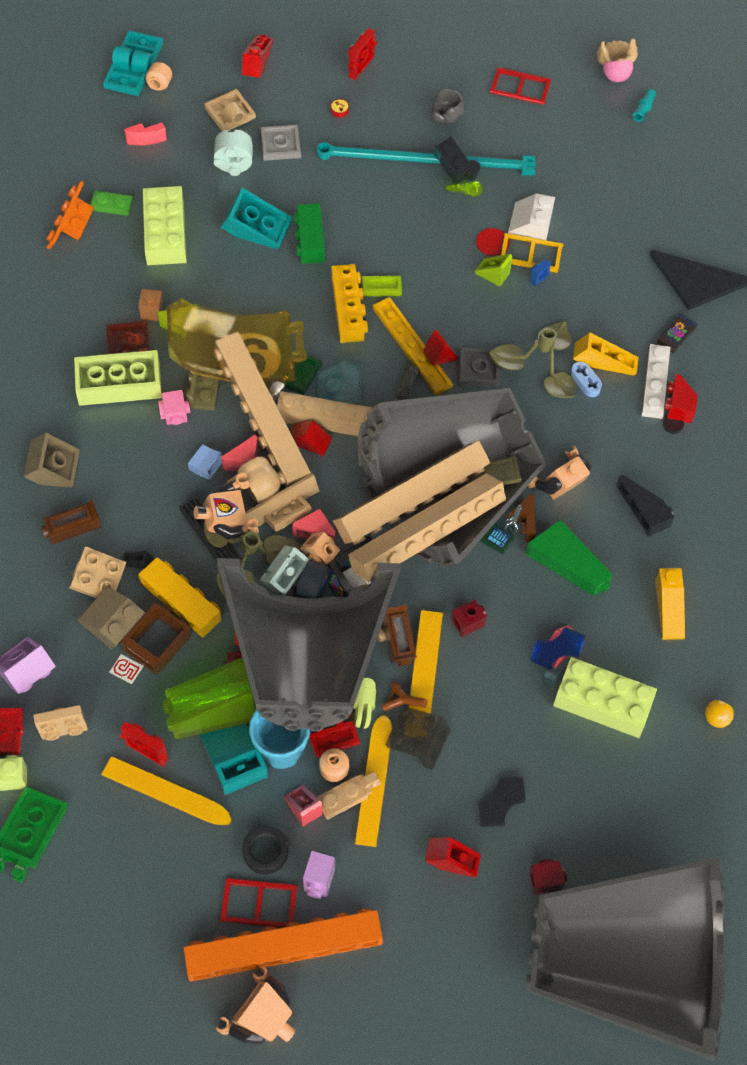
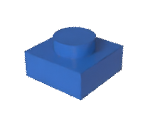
M545 259L540 264L537 263L532 267L530 282L534 286L549 276L551 263Z

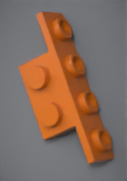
M80 181L77 186L73 185L69 190L68 196L70 198L65 200L60 209L63 211L62 215H58L53 225L56 227L49 232L46 238L49 241L46 248L50 249L55 244L61 231L76 240L81 237L94 209L91 205L77 198L84 182Z

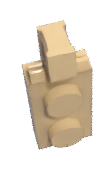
M373 772L366 776H363V774L358 777L355 776L319 795L317 798L322 803V812L325 818L329 820L368 799V796L372 794L371 789L381 784L377 774Z

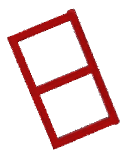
M498 67L490 93L545 105L551 79ZM500 73L521 78L516 94L495 90ZM525 79L546 83L542 99L520 95Z
M226 878L222 912L219 920L220 922L286 928V924L294 921L298 886ZM230 885L259 887L255 919L226 917ZM264 888L292 891L288 923L260 920Z

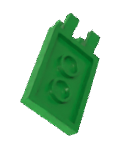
M25 786L0 831V875L6 861L16 864L11 872V875L14 876L13 880L20 883L23 882L28 867H37L69 807L68 803Z

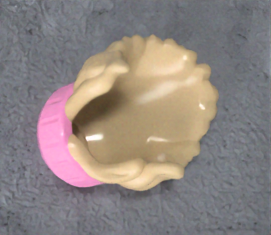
M632 38L629 44L613 40L612 43L607 42L604 45L605 42L602 41L597 51V60L603 65L605 76L612 82L625 81L632 73L633 62L638 54L635 39Z

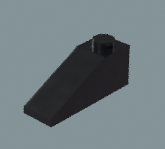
M625 475L619 476L616 487L648 537L671 527L674 512L670 506L666 505L663 499Z

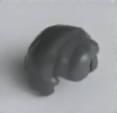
M445 88L439 90L436 94V101L432 105L431 120L443 124L455 122L464 112L465 103L463 97L455 90Z

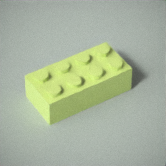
M182 186L143 188L144 243L147 265L187 263Z
M157 350L74 357L75 387L79 406L162 398L160 362Z
M571 657L553 706L640 738L657 689Z

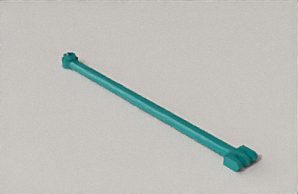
M326 142L317 145V156L322 160H327L330 156L440 164L436 156L430 153L335 147ZM523 155L522 160L465 156L468 161H478L480 167L522 170L521 175L532 176L535 174L534 156Z

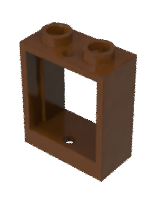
M154 603L120 643L125 653L158 675L190 639V625L183 618H176L166 606L161 607ZM158 619L179 633L159 658L137 643Z

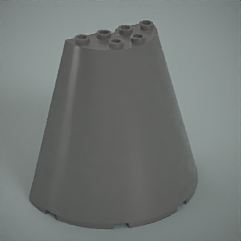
M510 388L381 402L366 414L367 419L361 423L358 435L359 467L364 465L366 478L363 479V483L370 499L465 445L478 440L490 462L516 457L522 482L503 485L505 501L415 554V556L428 563L438 562L439 566H454L460 563L547 465L534 439V435L524 427L525 417ZM464 482L460 485L455 483L450 486L452 489L450 491L455 492L466 486V483ZM443 494L434 496L435 499L425 505L423 503L417 505L418 509L406 515V513L399 515L401 519L390 524L391 527L398 526L441 500Z
M217 558L219 576L255 705L261 717L277 725L284 726L285 729L290 731L298 729L321 731L324 727L335 725L347 719L354 708L400 574L401 563H378L377 569L371 577V583L350 591L348 597L308 599L285 595H268L267 589L255 582H248L246 580V573L241 566L240 559Z
M714 857L539 895V903L534 906V918L537 919L536 927L532 928L531 939L532 942H535V949L529 953V965L532 966L531 975H527V990L537 996L707 1060H716L719 1055L722 1035L721 1020L723 1017L725 958H723L725 909L721 858Z

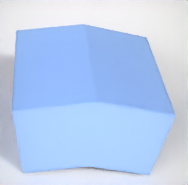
M202 444L188 462V468L193 473L210 480L222 464V455L219 451Z

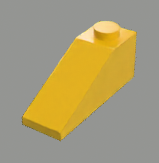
M590 332L575 342L574 360L585 362L590 368L628 375H636L639 357Z
M659 568L655 584L662 640L684 639L685 615L682 569Z

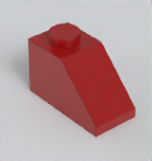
M451 837L430 838L425 862L440 870L477 877L481 854Z

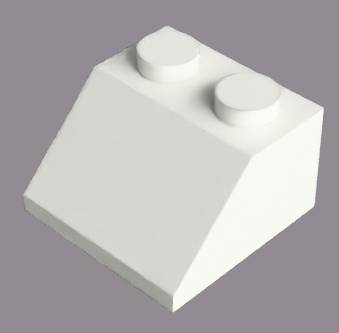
M534 194L515 202L508 233L546 240L555 197Z

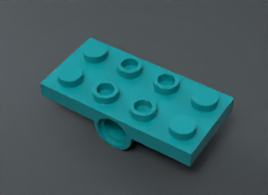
M129 30L122 45L116 46L113 51V63L103 82L104 88L139 96L146 82V74L150 66L155 63L164 44L163 38Z

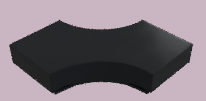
M523 777L500 778L497 793L489 800L479 802L481 827L504 826L505 816L509 809L516 804L525 802Z

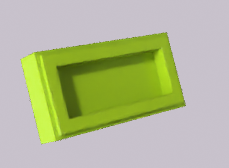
M362 276L363 296H402L401 276Z

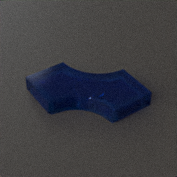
M565 627L554 640L539 639L536 641L530 661L552 669L563 656L579 657L586 635Z

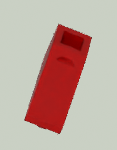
M265 34L255 36L243 53L242 75L261 77L265 70L274 38H269Z

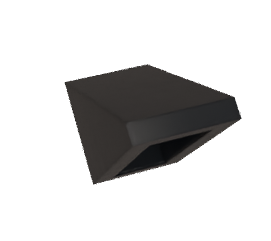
M147 551L124 553L122 561L126 562L125 567L145 569L155 558Z

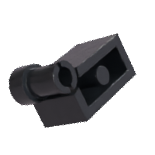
M452 136L435 146L434 155L455 185L463 181L465 177L469 181H474L480 172L479 162L476 160L468 161Z

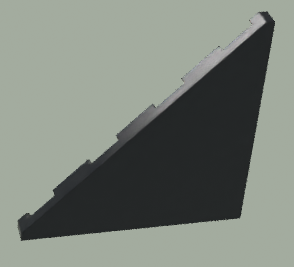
M650 251L651 258L688 310L747 287L746 275L660 251Z

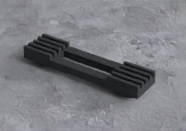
M198 496L195 499L192 498V501H187L188 503H183V506H179L180 511L216 562L217 558L240 559V562L242 561V557L232 543L228 542L224 546L225 549L222 548L219 551L207 540L204 530L198 523L202 519L194 518L195 506H203V502Z

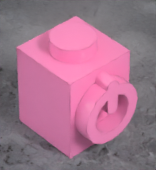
M183 391L162 393L163 400L158 401L161 419H166L167 425H178L188 422L186 414L190 413L189 402L184 401Z

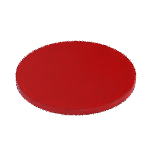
M488 228L481 231L476 239L477 248L488 256L501 255L505 232L496 228ZM508 238V243H507L506 251L508 250L509 244H510L509 238Z

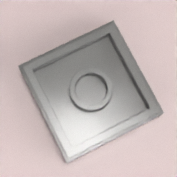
M298 124L260 127L264 161L301 158Z

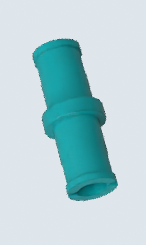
M647 89L643 98L638 101L637 108L632 115L635 121L642 122L646 113L651 110L652 103L657 96L653 89Z

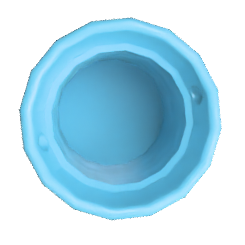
M256 710L250 720L249 734L254 747L261 753L264 762L266 761L271 764L273 768L285 769L295 765L300 756L302 757L310 736V729L287 730L284 726L277 725L261 717L260 713Z

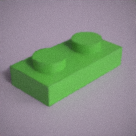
M95 191L91 206L94 207L93 211L129 216L133 204V196Z

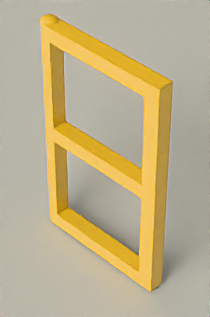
M504 233L501 255L506 253L508 238L531 242L528 262L512 259L513 265L532 268L537 264L532 262L535 243L558 247L555 267H550V272L558 273L563 243Z

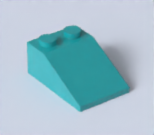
M241 188L233 198L220 228L237 238L278 249L292 217Z

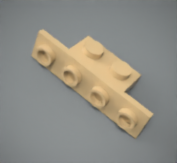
M314 474L308 475L246 511L247 521L252 518L257 519L259 525L255 527L267 523L277 532L310 513L312 509L306 499L319 492Z

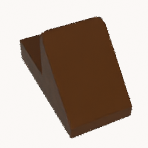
M529 495L510 511L507 523H521V534L525 535V543L532 541L536 533L534 495Z

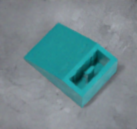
M243 717L200 733L204 747L225 795L268 778L265 762L261 753L252 743L249 729Z

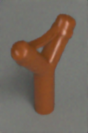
M393 682L391 684V695L382 704L384 711L403 704L425 708L427 706V699L407 695L398 682Z

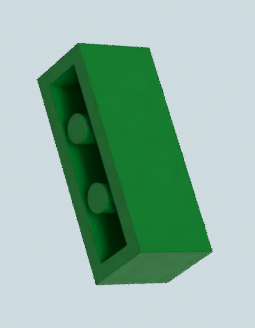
M320 203L297 205V213H294V225H298V228H295V239L300 242V244H296L297 256H301V264L325 262Z

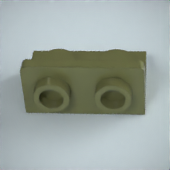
M194 364V370L189 373L191 387L186 390V401H189L190 409L215 411L221 378L220 372L200 371L199 364Z

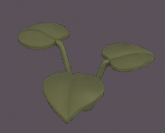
M566 321L549 325L540 330L537 336L538 340H535L533 346L525 355H523V351L519 347L512 344L501 345L489 351V355L494 363L509 371L522 369L525 364L524 359H527L537 346L544 353L550 352L551 376L544 380L545 390L550 395L559 398H572L576 396L577 386L574 379L565 372H559L556 375L554 373V349L564 350L571 344V336L568 332Z
M204 520V533L212 545L222 548L228 542L234 544L242 541L240 544V548L244 553L241 561L242 568L248 555L254 554L258 547L262 554H267L266 561L269 565L272 564L284 546L295 547L302 552L300 549L301 544L280 535L269 536L263 543L260 536L255 532H247L236 539H225L214 532H209ZM244 570L246 580L254 582L253 574L248 570ZM218 572L217 585L220 591L222 592L223 596L225 597L223 586Z

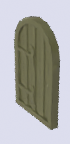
M516 457L490 462V464L484 466L485 471L475 476L472 473L467 476L469 480L465 483L467 485L486 473L502 481L503 485L522 482Z

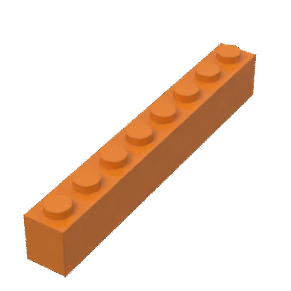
M370 908L357 911V914L349 916L347 913H340L334 915L333 919L328 920L320 917L311 919L310 923L300 925L299 922H292L286 924V928L276 929V927H267L262 929V932L254 934L251 931H245L233 938L219 936L214 938L212 942H190L189 946L184 947L189 981L259 969L260 966L269 967L382 945L383 937L377 910L371 911Z

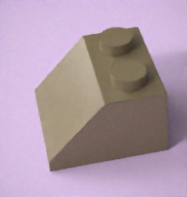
M45 432L30 441L23 477L39 485L72 487L80 450Z
M107 587L77 621L109 649H113L145 612L128 597Z

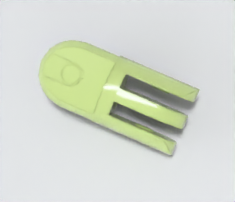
M370 678L363 679L354 705V725L357 728L361 725L362 715L363 729L369 727L371 712L375 709L376 684Z

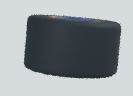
M309 560L299 579L296 596L308 599L320 598L326 585L330 568Z

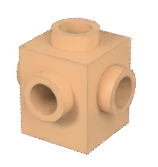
M325 532L312 533L300 548L309 560L325 566L335 561V556L340 551L335 545L334 539L327 536Z

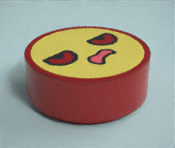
M336 99L331 103V114L333 116L342 118L348 115L349 104L346 100Z

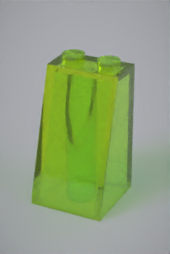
M243 658L234 660L165 690L167 700L162 701L165 714H170V717L166 718L168 731H173L175 740L250 723L255 712Z

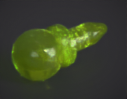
M473 181L470 184L466 182L465 185H448L446 190L465 192L466 196L470 194L473 197L481 195L483 187L481 183Z

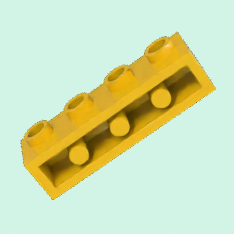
M355 264L331 266L340 343L364 341V333H368L367 320L363 321V316L366 315L365 304L360 302V300H363V290L358 288V284H361L360 272H356Z
M157 557L138 574L140 584L179 618L186 620L190 628L202 638L221 621L220 607L213 601L209 602L199 588L196 587L194 589L190 586L185 576L175 573L173 567L167 561L163 562Z

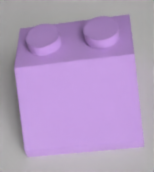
M28 636L0 656V675L18 694L31 689L34 682L47 677L51 670L56 667L43 647Z

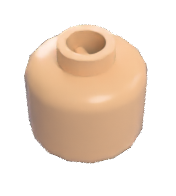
M162 62L153 63L146 74V82L154 90H164L172 79V70Z
M337 748L329 749L321 755L319 770L325 780L339 782L347 776L349 772V759L342 750Z

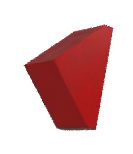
M434 330L423 349V353L431 364L435 366L457 360L458 357L438 330Z
M313 420L295 423L290 430L297 447L324 457L332 438Z

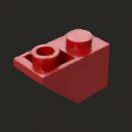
M676 374L674 380L669 381L667 393H670V398L667 397L664 409L668 410L667 418L683 420L685 423L691 424L696 412L698 395L680 374Z

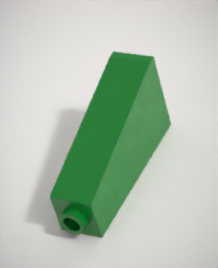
M561 520L528 543L526 554L592 596L599 592L604 593L611 586L610 582L613 574Z

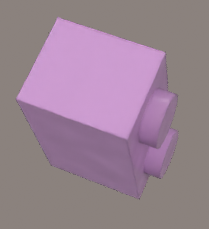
M311 851L303 877L304 892H307L308 896L316 899H321V896L327 898L335 873V857Z

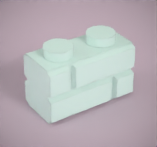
M284 546L267 569V573H264L260 582L272 592L286 595L304 570L309 559L295 547Z

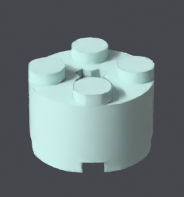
M225 130L216 136L214 147V165L228 172L232 176H238L240 172L246 171L251 166L253 144L251 137L241 130H234V132Z

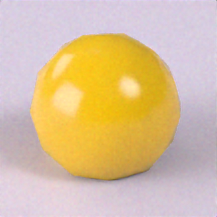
M713 700L705 708L707 722L716 728H724L733 720V707L725 702Z

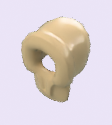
M255 457L248 460L238 468V473L227 481V483L231 481L236 482V477L239 473H246L247 478L241 480V482L249 480L250 485L247 491L257 504L277 494L281 485L278 474L265 457Z

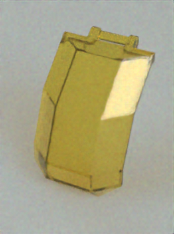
M183 298L167 306L169 357L193 374L232 382L230 378L225 377L222 370L223 364L221 360L217 361L213 350L215 349L216 340L239 332L264 383L295 381L294 363L307 359L303 342L304 323L301 321L291 323L290 313L286 310L272 314L233 315L193 305ZM295 333L296 351L292 353L291 335Z

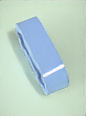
M585 362L573 364L571 377L582 392L589 397L599 395L602 382L590 366Z

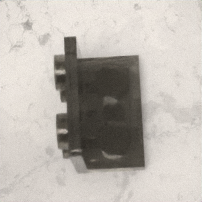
M403 707L385 745L389 749L418 757L424 768L433 770L451 730L444 717Z

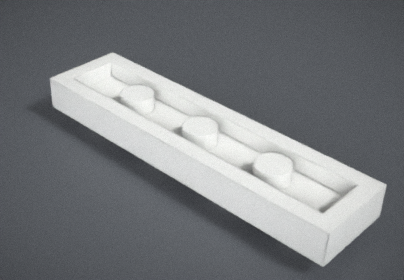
M654 344L649 346L642 416L663 418L670 347Z

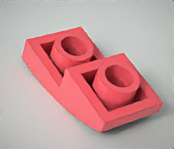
M162 122L144 128L142 123L124 129L128 145H149L167 140L165 127Z

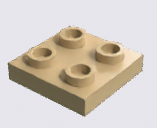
M237 89L204 103L205 110L221 131H229L256 118L255 112Z
M85 546L75 567L69 588L96 599L107 587L116 591L126 562Z
M80 705L57 708L54 711L33 715L35 725L42 740H56L60 736L68 734L75 736L81 734L82 731L88 730Z

